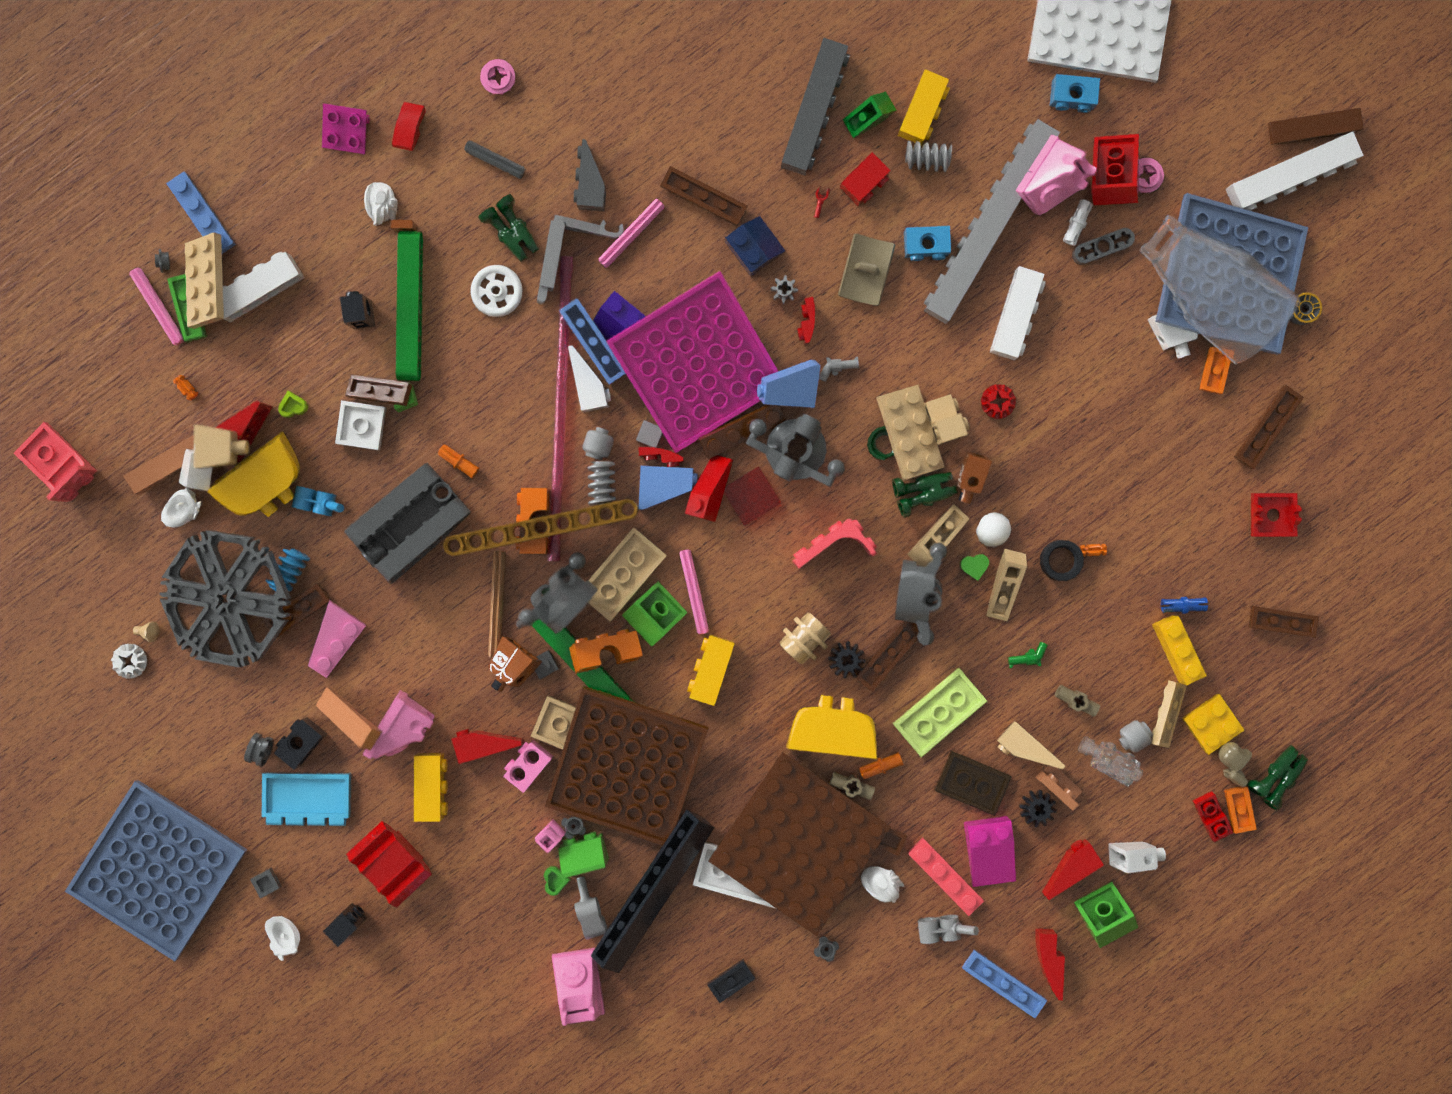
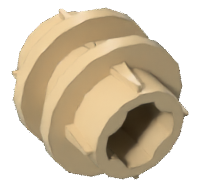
M807 613L801 620L796 616L793 620L798 626L792 632L785 628L783 631L786 635L779 643L798 663L804 664L810 657L813 660L817 658L812 651L818 645H821L824 649L828 647L824 642L831 634L811 613Z

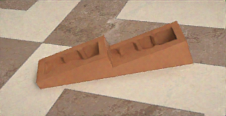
M194 435L123 475L134 494L142 495L175 472L181 471L185 450H193Z
M326 687L316 706L356 745L362 749L371 750L382 730L358 713L356 707L334 690Z

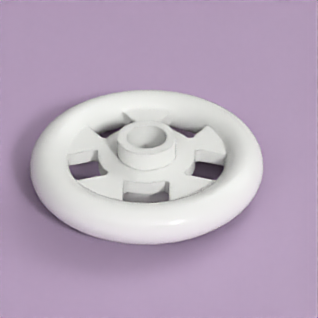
M502 265L485 267L476 274L471 284V298L474 305L479 311L491 317H502L510 314L517 308L522 298L523 289L519 277L513 270ZM496 274L504 275V282L495 280ZM485 278L490 281L486 289L480 286ZM513 285L514 295H507V286ZM494 287L500 288L498 294H493L492 290ZM485 294L491 300L487 305L481 299ZM505 299L507 305L502 308H498L496 302H500Z

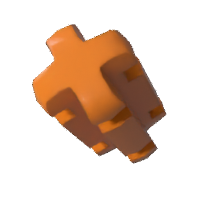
M179 375L173 380V383L177 385L181 393L187 396V400L191 401L198 396V392L194 391L195 388L185 379V376Z
M1100 544L1080 546L1084 557L1085 555H1107L1106 544H1101V546Z

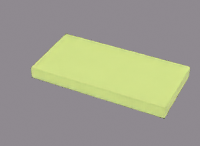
M957 668L892 724L920 757H923L983 706L987 700L961 669Z

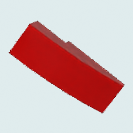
M1035 928L1037 955L1042 972L1056 998L1063 1001L1065 956L1061 951H1056L1057 934L1053 929Z

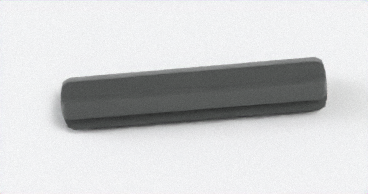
M471 140L466 143L464 150L467 153L519 179L524 176L525 168Z

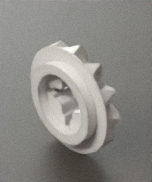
M135 644L121 645L114 651L113 658L111 659L112 669L118 673V676L126 679L141 675L147 665L145 652ZM132 655L131 662L133 665L125 667L126 661L123 657L128 658Z

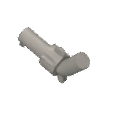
M827 357V363L823 367L819 379L826 382L831 372L836 376L838 372H842V369L859 368L858 357H855L854 360L845 361Z

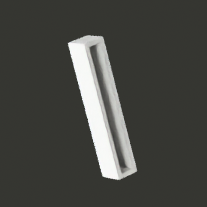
M1350 132L1238 181L1226 188V192L1233 206L1251 211L1257 208V203L1262 201L1264 204L1270 203L1277 199L1276 195L1283 192L1284 196L1296 191V186L1301 184L1304 187L1317 182L1316 178L1321 175L1327 178L1337 173V168L1342 166L1344 170L1356 165V160L1364 155L1354 132Z

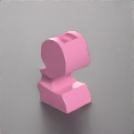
M553 819L535 837V842L548 853L562 840L566 832Z

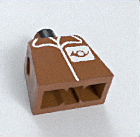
M966 451L957 481V486L961 488L959 501L971 504L974 493L981 494L992 463L988 457ZM970 477H975V480L972 483H968V479Z
M502 637L488 666V669L496 675L491 687L498 692H502L507 684L514 687L521 686L539 667L542 661L513 638Z

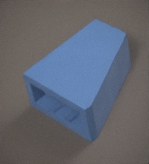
M808 360L762 377L761 384H758L757 397L766 405L815 408L821 365L815 360Z
M641 466L638 510H646L691 492L693 486L697 483L698 473H694L693 468Z

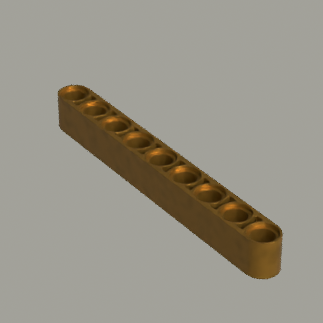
M625 499L454 535L445 540L444 550L451 556H458L626 521L637 516L638 506L634 501ZM627 503H631L634 506V512L630 516H626L622 512L623 506ZM604 508L612 510L611 519H602L601 511ZM584 512L589 513L591 517L587 525H583L579 521L580 515ZM561 517H566L569 520V526L564 530L558 526V520ZM541 521L547 524V531L543 534L538 533L536 530L537 524ZM518 526H523L526 531L525 536L521 539L515 535V529ZM498 530L504 535V539L500 543L495 542L493 539L494 533ZM475 535H479L482 539V544L477 548L472 544V538ZM455 539L460 543V549L457 552L452 551L450 548L451 542Z

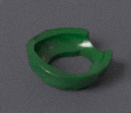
M882 426L876 428L870 434L867 447L869 453L874 458L886 460L894 456V452L891 451L888 454H884L876 447L878 437L882 435L888 436L886 427Z

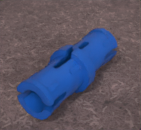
M1206 597L1161 599V605H1170L1169 607H1161L1162 613L1181 612L1182 614H1187L1188 611L1206 612L1208 605L1199 604L1208 603Z

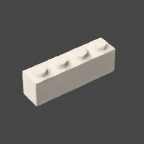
M278 252L271 257L269 262L256 265L249 274L240 275L234 279V283L231 285L223 286L224 320L229 322L236 320L304 279L292 256L287 252Z
M1020 266L1015 270L989 353L1011 360H1016L1019 356L1023 355L1026 347L1023 341L1025 335H1029L1032 328V323L1030 322L1031 315H1035L1039 305L1036 299L1038 293L1042 294L1045 286L1043 273Z

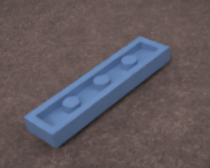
M185 171L166 183L202 236L214 232L221 234L222 254L236 245Z
M975 949L962 966L963 970L1033 1018L1037 1017L1047 1002L1045 997Z

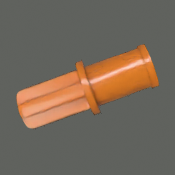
M445 444L438 451V455L452 464L454 469L458 468L471 479L475 477L480 469L464 458V454L460 455Z
M896 752L882 759L879 757L877 761L861 766L859 769L863 779H867L882 772L886 774L885 771L904 764L899 752Z

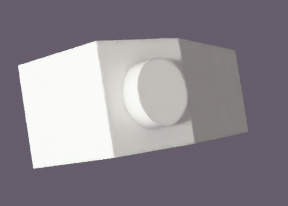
M568 346L581 411L584 413L608 408V402L611 401L609 388L605 389L602 382L573 346Z

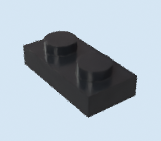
M742 959L709 981L707 986L718 1002L721 1003L756 978L745 960Z

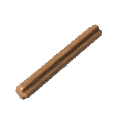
M495 550L493 552L488 656L491 658L497 649L502 635L506 552L503 550Z

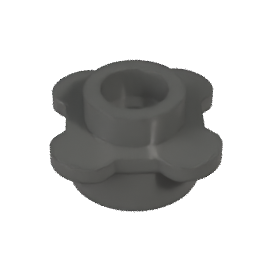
M159 249V254H155V267L160 268L161 273H163V270H170L169 252H162Z
M573 816L569 819L564 818L561 821V825L566 831L565 837L567 839H572L578 834L583 835L586 831L581 818Z
M822 936L819 938L818 947L814 949V954L825 959L827 962H831L834 960L836 950L839 949V944L836 941L828 940L826 936Z

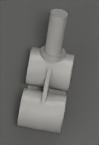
M579 877L576 880L581 899L575 903V911L581 923L584 937L588 940L604 935L608 929L605 918L601 915L597 897H589L585 877Z
M958 915L918 919L919 937L922 944L937 943L940 941L939 937H942L943 941H957L961 939V934L978 935L979 928L976 926L962 925L959 922Z

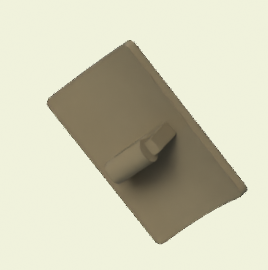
M854 234L838 296L868 305L879 306L895 244Z

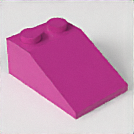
M1007 816L964 822L972 886L977 887L1016 881L1015 849L1011 820Z

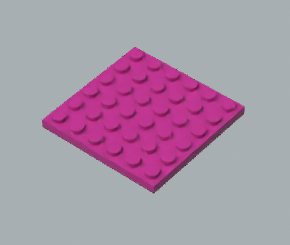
M720 271L606 341L675 453L758 403L760 400L757 397L758 384H761L762 377L778 372L774 362Z

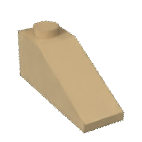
M953 504L907 555L913 561H917L916 563L919 566L926 567L933 559L930 555V547L935 543H942L947 546L967 523L969 518Z
M1004 549L986 616L1008 621L1027 568L1026 554Z
M1015 721L997 739L1000 743L998 748L1007 756L1011 753L1014 756L1063 769L1065 767L1060 760Z

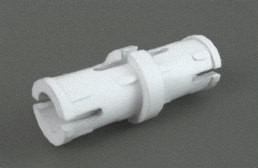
M1083 199L1079 201L1074 216L1069 220L1070 225L1063 238L1065 243L1073 246L1077 244L1082 229L1087 225L1086 220L1093 207L1091 202Z

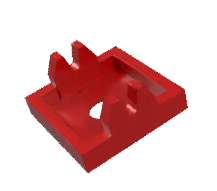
M1251 493V537H1298V525L1302 521V518L1299 517L1302 508L1298 505V493ZM1270 509H1276L1279 512V518L1274 522L1267 518V512Z

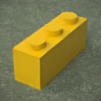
M926 69L924 70L898 133L899 137L914 143L918 141L921 146L924 139L929 140L933 128L930 127L933 119L937 121L942 109L938 107L940 100H945L950 90L947 87L948 78Z
M1171 615L1152 624L1179 683L1189 685L1207 676L1179 616Z
M711 634L708 639L704 638L700 649L704 651L702 660L697 658L694 671L697 672L696 679L690 680L687 692L691 693L689 698L715 706L735 642Z
M417 753L414 755V822H440L444 815H447L448 804L444 802V794H447L448 783L447 780H444V772H447L448 761L444 759V753Z

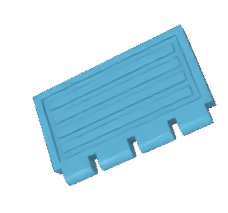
M262 773V817H266V825H283L285 817L286 825L304 826L305 818H307L308 826H326L327 818H329V826H345L346 818L351 817V773Z

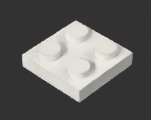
M341 400L335 444L380 450L386 407Z

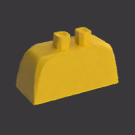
M283 431L215 480L207 492L228 510L240 516H246L260 509L262 513L269 517L278 509L271 501L277 496L283 504L292 500L294 495L289 486L297 478L300 465Z
M821 695L818 707H805L797 712L786 748L876 759L877 748L874 722L869 715L854 711V699L841 698L839 710L832 709V696Z

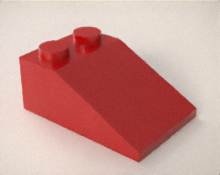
M1139 134L1094 137L1093 166L1096 167L1097 171L1092 176L1093 206L1138 203Z
M256 400L215 428L237 432V441H248L250 448L273 406ZM237 454V462L240 463L246 454Z

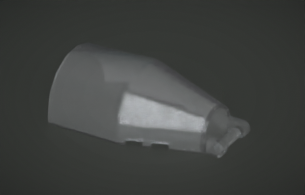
M1171 215L1165 217L1163 225L1151 240L1140 248V252L1151 261L1163 283L1169 287L1174 296L1172 298L1184 312L1185 320L1234 364L1249 359L1268 344L1286 325L1299 304L1298 295L1251 253L1183 226ZM1169 230L1172 231L1173 235L1159 252L1155 250V247Z

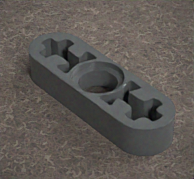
M1128 228L1119 229L1078 245L1073 250L1072 258L1079 265L1088 264L1127 249L1134 243L1135 235ZM1122 234L1129 238L1126 244L1124 241L1114 244V241L1119 239ZM1100 241H1106L1109 244L1108 252H1101L1098 249ZM1081 249L1083 252L1093 249V253L1085 257L1086 260L1078 256Z

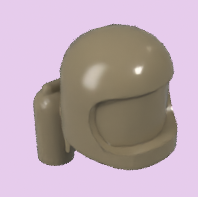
M1235 742L1224 744L1219 750L1220 761L1228 767V769L1223 770L1224 776L1236 785L1245 787L1248 780L1241 770L1249 762L1252 752L1248 749H1242Z

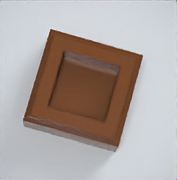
M391 220V229L395 233L399 231H417V225L412 220Z

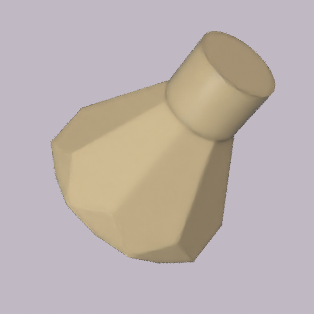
M149 622L142 627L135 626L133 633L141 635L148 642H155L159 636V626L156 622Z

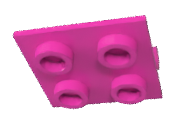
M323 103L322 148L365 154L366 124L370 122V115H367V110Z

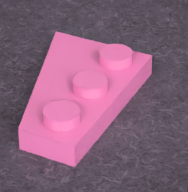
M329 600L308 666L327 678L365 628L366 624Z

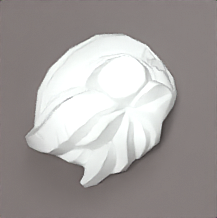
M373 182L368 185L365 191L364 203L368 216L373 220V225H380L389 219L396 220L398 201L391 187L382 182Z
M189 488L179 490L166 503L162 511L161 521L166 526L172 528L185 525L189 521L196 519L197 514L200 512L199 508L202 505V501L197 502L195 493Z
M873 866L865 869L861 875L862 885L874 898L881 902L892 901L895 903L899 898V887H904L903 882L893 870Z
M282 916L272 917L267 920L265 931L271 940L270 949L274 955L278 956L281 961H284V956L295 955L298 952L300 934L297 927L289 919Z

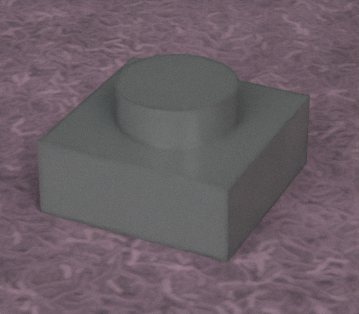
M550 650L537 656L542 661L535 670L539 679L559 669Z
M272 867L250 879L260 898L282 887Z

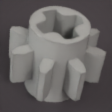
M786 275L781 281L776 278L775 283L777 287H771V291H776L773 299L775 300L779 297L782 299V304L788 298L793 301L794 298L791 294L798 292L797 288H793L795 280L788 281ZM782 285H786V288L789 290L786 294H782V290H778L782 288Z

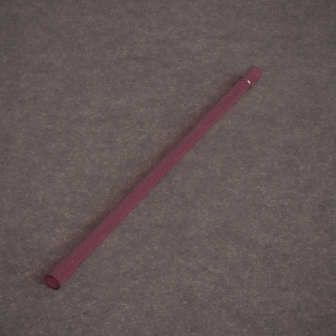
M570 256L560 257L559 310L571 302L573 257ZM560 312L550 515L561 513L569 325ZM561 518L558 520L559 528H561ZM560 534L549 536L547 561H560Z

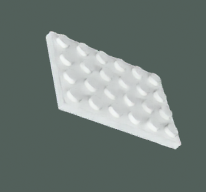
M1038 0L1027 61L1156 83L1159 76L1171 0Z

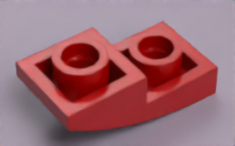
M403 103L394 129L393 147L409 151L414 150L420 136L419 126L426 113L423 105Z
M813 297L805 298L804 305H801L803 318L807 317L808 319L801 321L800 328H797L799 341H804V346L809 345L814 330L815 304Z
M638 447L639 456L644 457V461L657 460V456H661L662 464H666L667 467H680L679 463L684 462L682 456L669 450L655 447Z
M1212 791L1192 800L1213 842L1233 833L1227 816L1222 812L1217 797Z

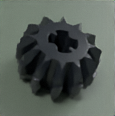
M846 641L845 648L839 642L837 643L839 651L834 648L831 649L836 656H828V660L835 661L829 667L830 669L838 667L835 671L837 676L843 670L844 678L848 677V671L855 677V668L858 671L863 670L858 663H865V659L858 657L862 656L864 652L860 650L855 653L858 649L857 644H854L850 649L851 644L849 641ZM850 654L852 656L850 657L852 662L850 664L845 663V665H843L841 663L844 662L841 659L842 656L844 655L847 657Z
M1038 789L1035 795L1031 790L1029 791L1030 798L1022 796L1026 803L1019 804V807L1024 809L1020 816L1026 817L1025 822L1027 824L1033 822L1034 827H1038L1040 822L1043 826H1047V818L1050 821L1054 820L1050 813H1057V809L1052 807L1056 804V801L1050 799L1051 795L1048 792L1043 795V791ZM1036 805L1042 808L1040 812L1034 809Z

